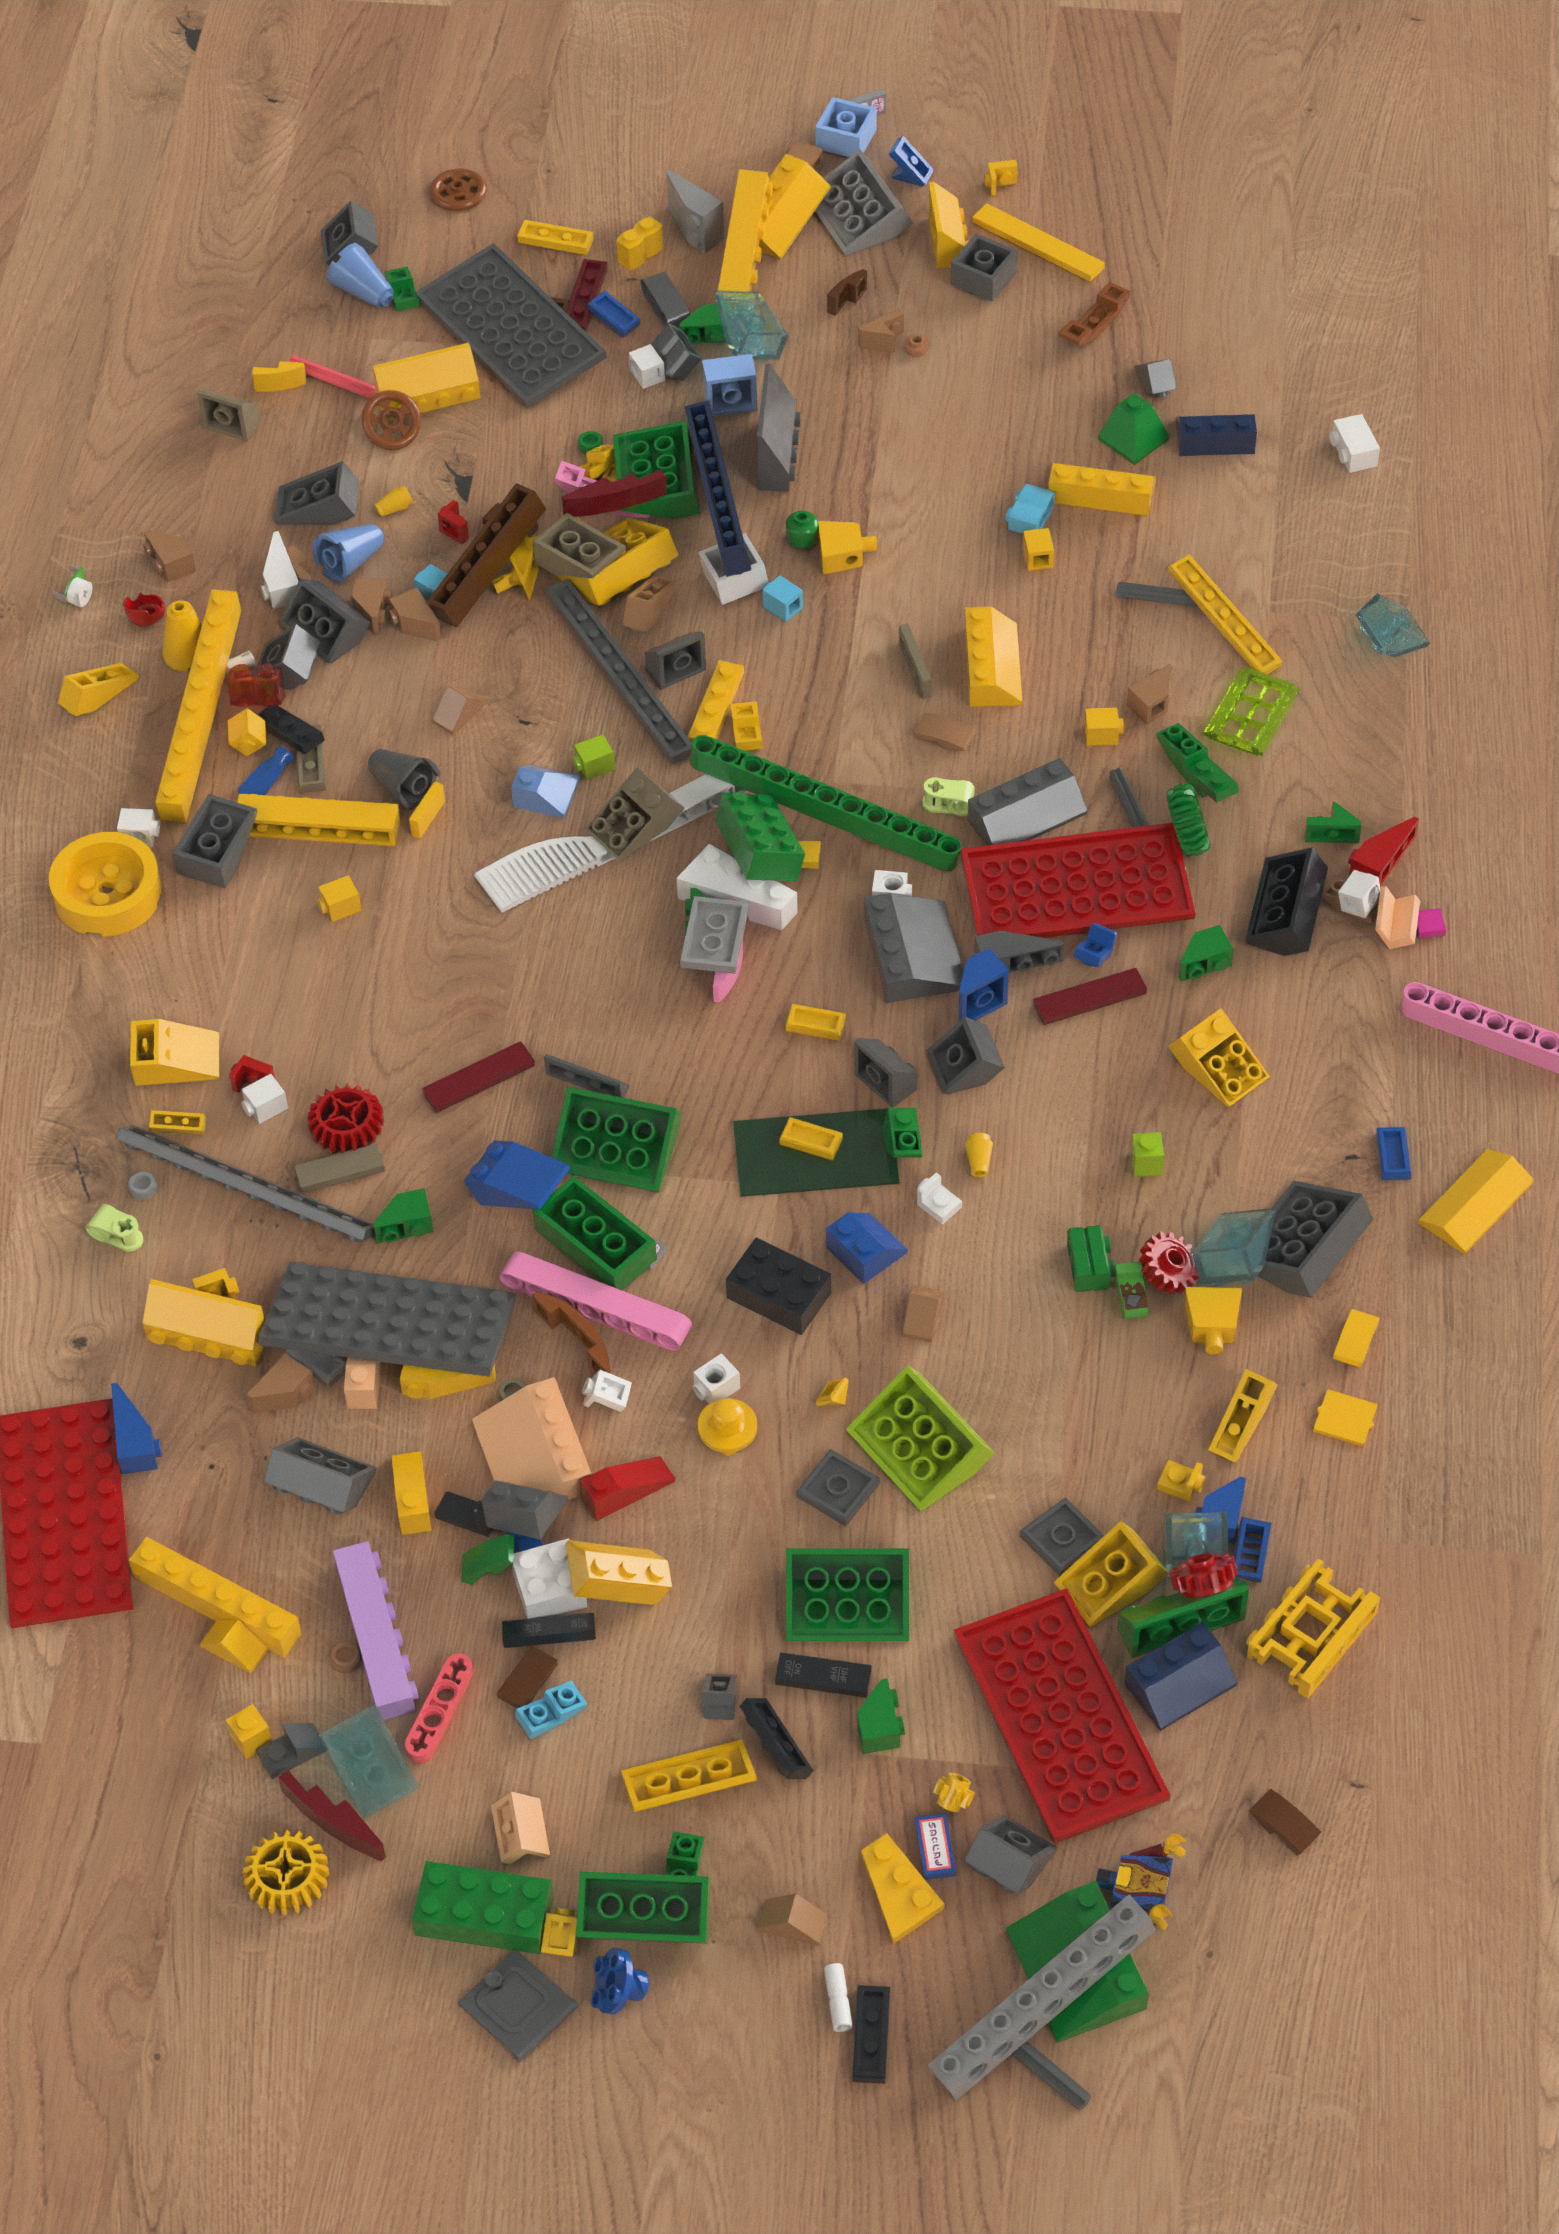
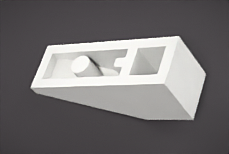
M279 531L273 532L263 572L265 585L261 586L263 598L265 601H270L272 609L286 606L299 582Z

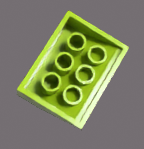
M908 1365L846 1428L848 1433L920 1511H924L975 1475L995 1454L923 1375Z

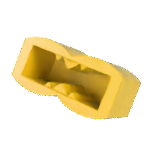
M649 216L638 221L633 229H629L619 235L616 240L618 263L628 270H634L640 267L647 258L658 254L664 246L662 224Z

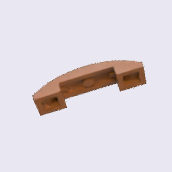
M1109 282L1097 294L1096 303L1077 321L1070 320L1058 332V336L1078 346L1090 343L1102 334L1117 317L1127 302L1131 291Z
M541 1292L532 1294L534 1311L551 1329L562 1323L588 1349V1365L596 1374L599 1370H603L611 1374L607 1349L594 1326L579 1311L564 1301Z

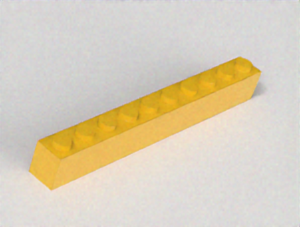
M211 590L155 801L160 820L187 823L241 615L238 594L234 591Z

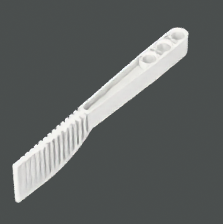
M708 774L689 782L669 793L685 809L668 829L652 840L717 809L722 793L733 794L734 792H741L746 794L748 791ZM592 835L589 837H562L538 842L517 850L476 872L474 877L503 913L512 907H516L518 904L524 903L526 900H530L532 897H536L538 894H542L544 891H549L550 888H555L557 884L561 885L563 881H569V878L574 879L576 878L575 875L580 876L583 871L586 873L589 868L592 870L595 868V865L597 867L615 859V857Z

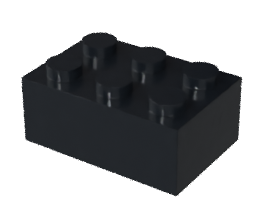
M757 1237L726 1278L727 1299L800 1335L804 1333L831 1294V1273Z

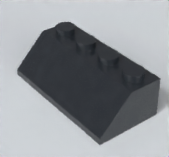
M1313 847L1265 858L1245 938L1247 944L1283 956L1309 951L1328 871L1327 865Z

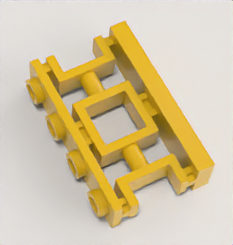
M1317 1559L1312 1567L1307 1565L1299 1576L1298 1584L1295 1587L1290 1586L1285 1591L1280 1606L1277 1609L1273 1607L1267 1613L1263 1627L1260 1630L1255 1629L1246 1641V1645H1248L1247 1658L1251 1661L1256 1658L1257 1663L1263 1665L1272 1655L1292 1668L1288 1683L1292 1686L1294 1684L1299 1686L1298 1693L1307 1699L1377 1614L1380 1602L1378 1595L1371 1591L1366 1595L1360 1587L1350 1598L1330 1585L1334 1570L1329 1567L1325 1569L1323 1567L1324 1562L1320 1559ZM1315 1583V1592L1325 1597L1321 1604L1306 1595ZM1336 1605L1351 1614L1342 1626V1618L1331 1612ZM1305 1612L1327 1625V1628L1316 1641L1294 1627ZM1280 1626V1634L1290 1640L1286 1648L1271 1639ZM1301 1648L1316 1657L1307 1670V1662L1296 1655Z

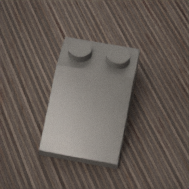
M668 170L666 172L668 209L687 243L706 253L724 239L723 202L673 171Z

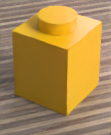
M1049 528L1023 531V552L1028 571L1053 568L1054 548Z
M1117 707L1085 709L1086 746L1118 745L1119 734H1124L1123 718H1118Z
M248 708L228 720L229 745L246 757L265 746V720Z
M349 875L319 886L320 898L317 899V903L321 913H327L331 922L362 911L359 893Z
M253 1704L226 1719L230 1737L246 1760L257 1754L256 1749L272 1742L269 1726Z

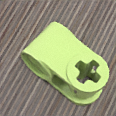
M932 777L925 781L923 788L926 795L923 797L922 806L926 811L956 816L968 815V799L974 797L975 792L972 783L965 780L957 781ZM935 785H937V792H934ZM933 798H936L935 805L933 806Z
M102 1204L85 1227L87 1233L94 1239L106 1242L126 1252H133L143 1244V1235L138 1230L136 1218L107 1204Z

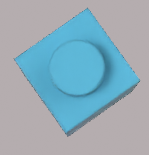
M429 564L414 578L415 588H418L425 601H427L448 573Z
M781 575L765 585L762 592L763 607L783 621L787 622L803 609V590Z

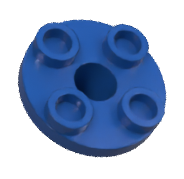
M612 1948L604 1956L596 1958L593 1968L596 1975L595 1990L591 1996L593 2008H598L602 2013L614 2015L624 2007L627 2000L641 2001L646 1996L649 1988L648 1975L643 1970L633 1969L631 1957L626 1950Z

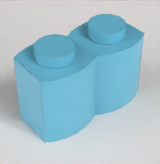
M1025 484L1022 490L1017 491L1014 506H1010L1007 510L1005 520L1008 521V530L1023 534V531L1043 529L1055 504V491Z

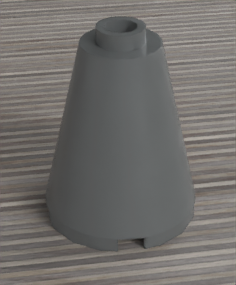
M378 749L370 755L368 760L369 771L407 809L417 807L431 785L436 782V776L440 777L437 765L431 760L422 757Z

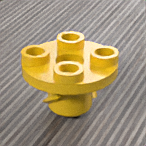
M736 1399L716 1400L707 1405L698 1418V1434L702 1442L710 1449L721 1452L725 1456L734 1455L737 1451L746 1448L754 1440L757 1433V1418L754 1411L746 1403Z

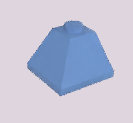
M534 765L521 766L511 786L513 807L564 818L581 779L580 775Z

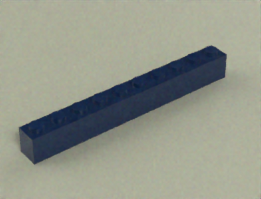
M709 400L685 406L726 577L740 575L751 571V566Z

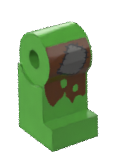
M1141 1262L1115 1264L1114 1283L1124 1320L1148 1317V1302L1143 1273L1141 1271Z

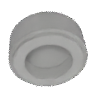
M137 1172L128 1181L129 1192L137 1200H148L157 1193V1181L150 1172Z

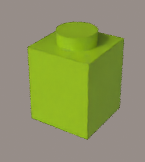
M603 734L574 745L575 756L572 757L574 768L577 772L581 771L586 780L615 770L614 752Z
M1161 1132L1132 1135L1131 1158L1134 1177L1163 1174L1164 1149Z

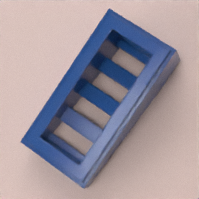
M1241 1517L1234 1554L1239 1574L1235 1575V1577L1256 1582L1262 1581L1272 1523ZM1245 1532L1262 1535V1539L1246 1537L1244 1535ZM1243 1543L1259 1545L1261 1547L1260 1550L1243 1547ZM1241 1553L1258 1556L1259 1559L1255 1561L1241 1558ZM1239 1564L1257 1567V1571L1255 1573L1239 1570Z

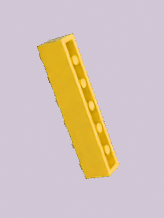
M739 169L716 304L727 303L728 313L747 315L748 306H753L754 292H751L752 284L756 285L758 270H755L756 262L760 263L762 249L759 248L760 240L764 241L765 238L763 220L768 218L769 204H766L767 197H771L773 191V182H769L768 172Z
M239 794L237 803L257 809V815L249 835L251 837L396 846L401 822L398 804L257 794Z
M148 1537L144 1539L129 1559L133 1576L137 1580L214 1621L239 1619L268 1647V1650L283 1658L287 1656L302 1635L298 1617Z

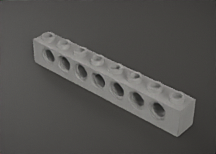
M1130 1894L1127 1895L928 2064L938 2081L957 2101L1152 1935L1156 1929L1151 1918Z

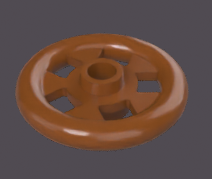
M451 169L439 174L433 180L430 186V195L432 200L441 208L451 211H462L479 204L486 195L487 187L484 179L478 173L469 169ZM462 178H464V179H469L470 181H469V182H466V181L461 180V179H462ZM452 180L450 183H448V185L444 184L445 182ZM470 188H477L476 193H470ZM446 191L448 196L442 197L440 193Z
M386 390L373 395L366 402L362 411L361 422L366 436L372 443L384 449L396 450L408 446L415 440L421 428V414L416 403L408 395L395 390ZM391 400L402 403L401 409L398 410L390 407ZM377 405L384 408L379 417L373 414V410ZM403 415H411V425H403ZM387 417H394L396 423L393 425L388 424ZM377 423L385 431L380 436L373 428ZM401 430L403 437L393 440L390 433Z

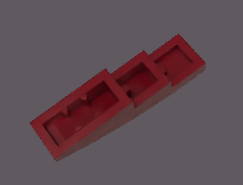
M661 470L641 479L631 474L613 483L605 477L562 496L563 515L568 513L574 517L592 516L622 510L667 494L666 475Z
M289 1770L278 1777L281 1791L305 1816L326 1833L352 1849L379 1861L386 1858L383 1843L346 1799L335 1806L318 1785H315L306 1792Z

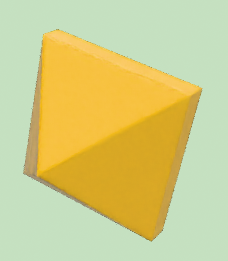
M844 1377L828 1381L816 1399L815 1404L817 1406L845 1405L849 1380Z

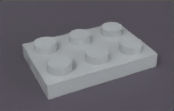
M694 896L680 960L681 968L736 974L749 910L748 902Z

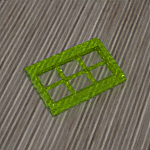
M1241 667L1205 729L1204 736L1255 756H1263L1298 695L1300 687L1254 669ZM1250 681L1263 685L1257 698L1244 694ZM1268 688L1282 692L1276 704L1262 700ZM1239 700L1253 704L1246 717L1233 713ZM1258 706L1271 710L1265 723L1251 719ZM1229 718L1242 723L1236 735L1222 731ZM1247 725L1261 729L1254 742L1241 738Z

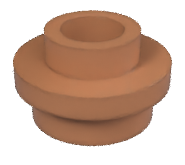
M920 334L911 335L905 340V349L909 355L921 357L929 349V340Z

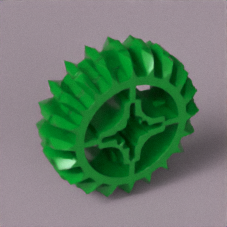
M1187 783L1168 789L1166 794L1168 807L1183 853L1190 857L1209 851L1210 839L1193 786Z

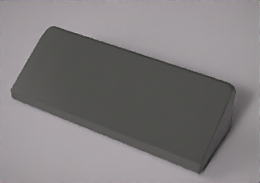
M548 1054L544 1056L547 1075L597 1093L622 1098L629 1089V1084Z

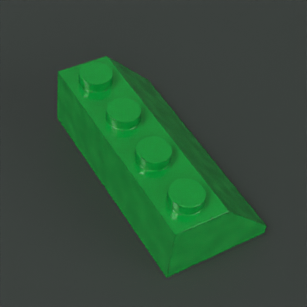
M1235 1577L1233 1584L1229 1588L1210 1596L1189 1598L1179 1592L1167 1597L1158 1596L1149 1603L1141 1606L1132 1605L1118 1613L1117 1629L1132 1659L1152 1652L1201 1622H1204L1207 1628L1213 1631L1245 1620L1249 1588L1247 1584Z

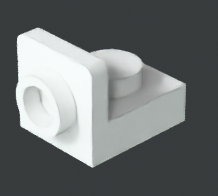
M935 1173L929 1179H924L917 1188V1205L942 1225L962 1208V1200L941 1185V1176L938 1173Z
M599 1370L592 1378H587L582 1389V1394L585 1395L583 1406L589 1407L595 1401L622 1412L626 1407L632 1383Z

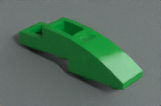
M1177 723L1156 733L1158 741L1171 762L1202 798L1208 795L1217 803L1239 792L1238 783L1208 757V748L1181 724Z

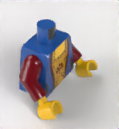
M1172 1833L1163 1843L1129 1853V1855H1122L1117 1872L1099 1868L1096 1882L1099 1888L1113 1891L1111 1908L1130 1894L1151 1918L1153 1925L1157 1926L1160 1930H1165L1168 1924L1163 1918L1172 1917L1171 1912L1165 1906L1173 1858L1170 1857L1172 1854L1177 1858L1185 1856L1186 1850L1178 1845L1185 1843L1186 1840L1180 1834Z

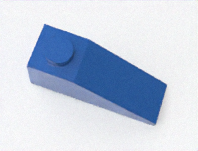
M112 1383L117 1456L122 1474L158 1469L157 1457H162L160 1439L154 1440L151 1427L118 1383Z

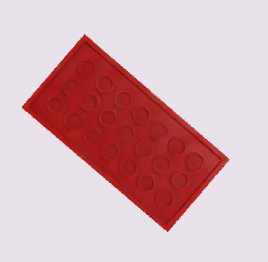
M1173 822L961 849V859L977 936L997 931H1006L1048 938L1088 933L1093 923L1112 930L1195 919L1196 912L1181 846Z
M113 1399L0 1415V1492L9 1623L11 1628L133 1610L122 1472L117 1456Z
M1067 1588L954 1629V1637L1053 1844L1170 1800V1793Z

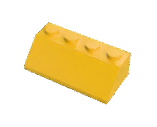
M785 154L769 177V182H773L772 196L767 197L766 204H769L768 218L763 220L765 238L764 241L760 240L759 248L762 249L763 253L779 260L783 258L831 188L807 162L789 154Z
M469 343L373 366L376 394L386 390L402 392L416 403L420 413L481 399L479 380ZM391 400L390 407L400 410L402 403ZM390 416L386 420L391 421L395 420V418Z
M1053 463L1048 490L1055 491V504L1148 516L1156 476Z
M965 607L969 706L1022 705L1017 623L993 607Z
M151 1279L143 1318V1327L147 1340L158 1345L168 1344L176 1346L183 1351L192 1350L204 1353L211 1358L220 1357L232 1360L239 1365H257L265 1347L259 1345V1334L265 1322L262 1306Z

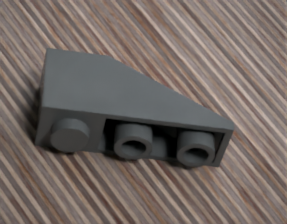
M1006 931L975 936L974 954L981 953L990 948L1008 968L1009 973L1026 971L1030 968L1053 965L1063 961V941Z

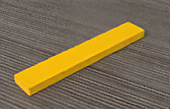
M987 203L973 216L972 223L1089 282L1104 269L1105 262Z
M1190 554L1168 566V572L1260 678L1282 666L1280 657Z

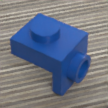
M1093 923L1090 926L1087 938L1076 947L1073 957L1082 960L1085 965L1099 967L1111 957L1117 932Z

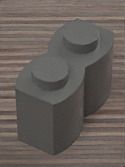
M669 323L651 344L664 362L665 374L673 380L677 378L684 381L702 359L686 334L680 328Z

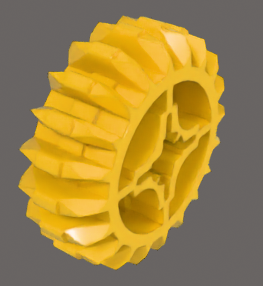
M286 1829L283 1837H279L276 1832H273L272 1840L270 1841L262 1837L260 1840L262 1847L252 1845L251 1852L253 1856H246L245 1863L247 1867L243 1868L242 1873L243 1877L246 1878L243 1882L245 1889L249 1891L248 1894L252 1901L257 1900L258 1907L263 1909L268 1906L269 1912L272 1914L278 1908H281L282 1914L286 1916L288 1908H294V1911L299 1914L300 1905L304 1904L311 1908V1897L320 1899L321 1892L319 1889H326L327 1880L325 1878L329 1877L330 1871L329 1867H327L328 1858L323 1854L322 1846L320 1844L315 1845L311 1835L304 1839L303 1833L298 1831L294 1837H291L290 1831ZM292 1855L303 1857L309 1863L295 1860L292 1858ZM287 1864H288V1865H289V1869H288L289 1873L285 1874V1881H284V1879H283L284 1873H283V1872H284V1871H287ZM262 1881L278 1885L280 1890L269 1888Z

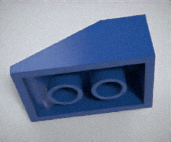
M494 1140L486 1148V1152L480 1160L471 1168L470 1173L463 1182L480 1205L540 1210L567 1174L570 1167L566 1163L516 1142Z

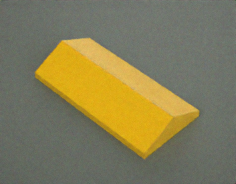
M1487 1149L1418 1220V1224L1465 1255L1533 1184L1534 1179L1513 1156Z
M742 1739L621 1770L630 1806L634 1812L757 1780Z

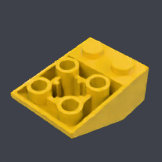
M1222 1008L1168 1045L1182 1067L1226 1107H1230L1270 1077Z
M162 1019L131 1021L130 1067L135 1086L219 1080V1032Z

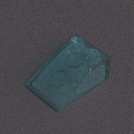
M716 291L715 298L726 343L733 355L752 354L753 360H779L788 334L759 292Z
M1274 1208L1220 1214L1192 1253L1201 1285L1213 1284L1214 1286H1221L1228 1282L1236 1281L1249 1283L1256 1279L1265 1265L1275 1217Z
M375 1704L317 1735L332 1766L362 1818L371 1815L419 1788Z

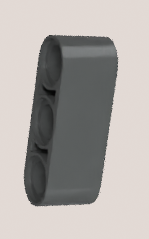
M662 272L641 279L643 294L663 327L665 328L669 323L679 328L680 323L690 313L668 275Z

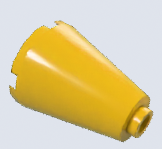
M175 601L168 606L162 642V656L166 665L182 672H187L188 668H191L202 628L199 617L192 605L187 601Z

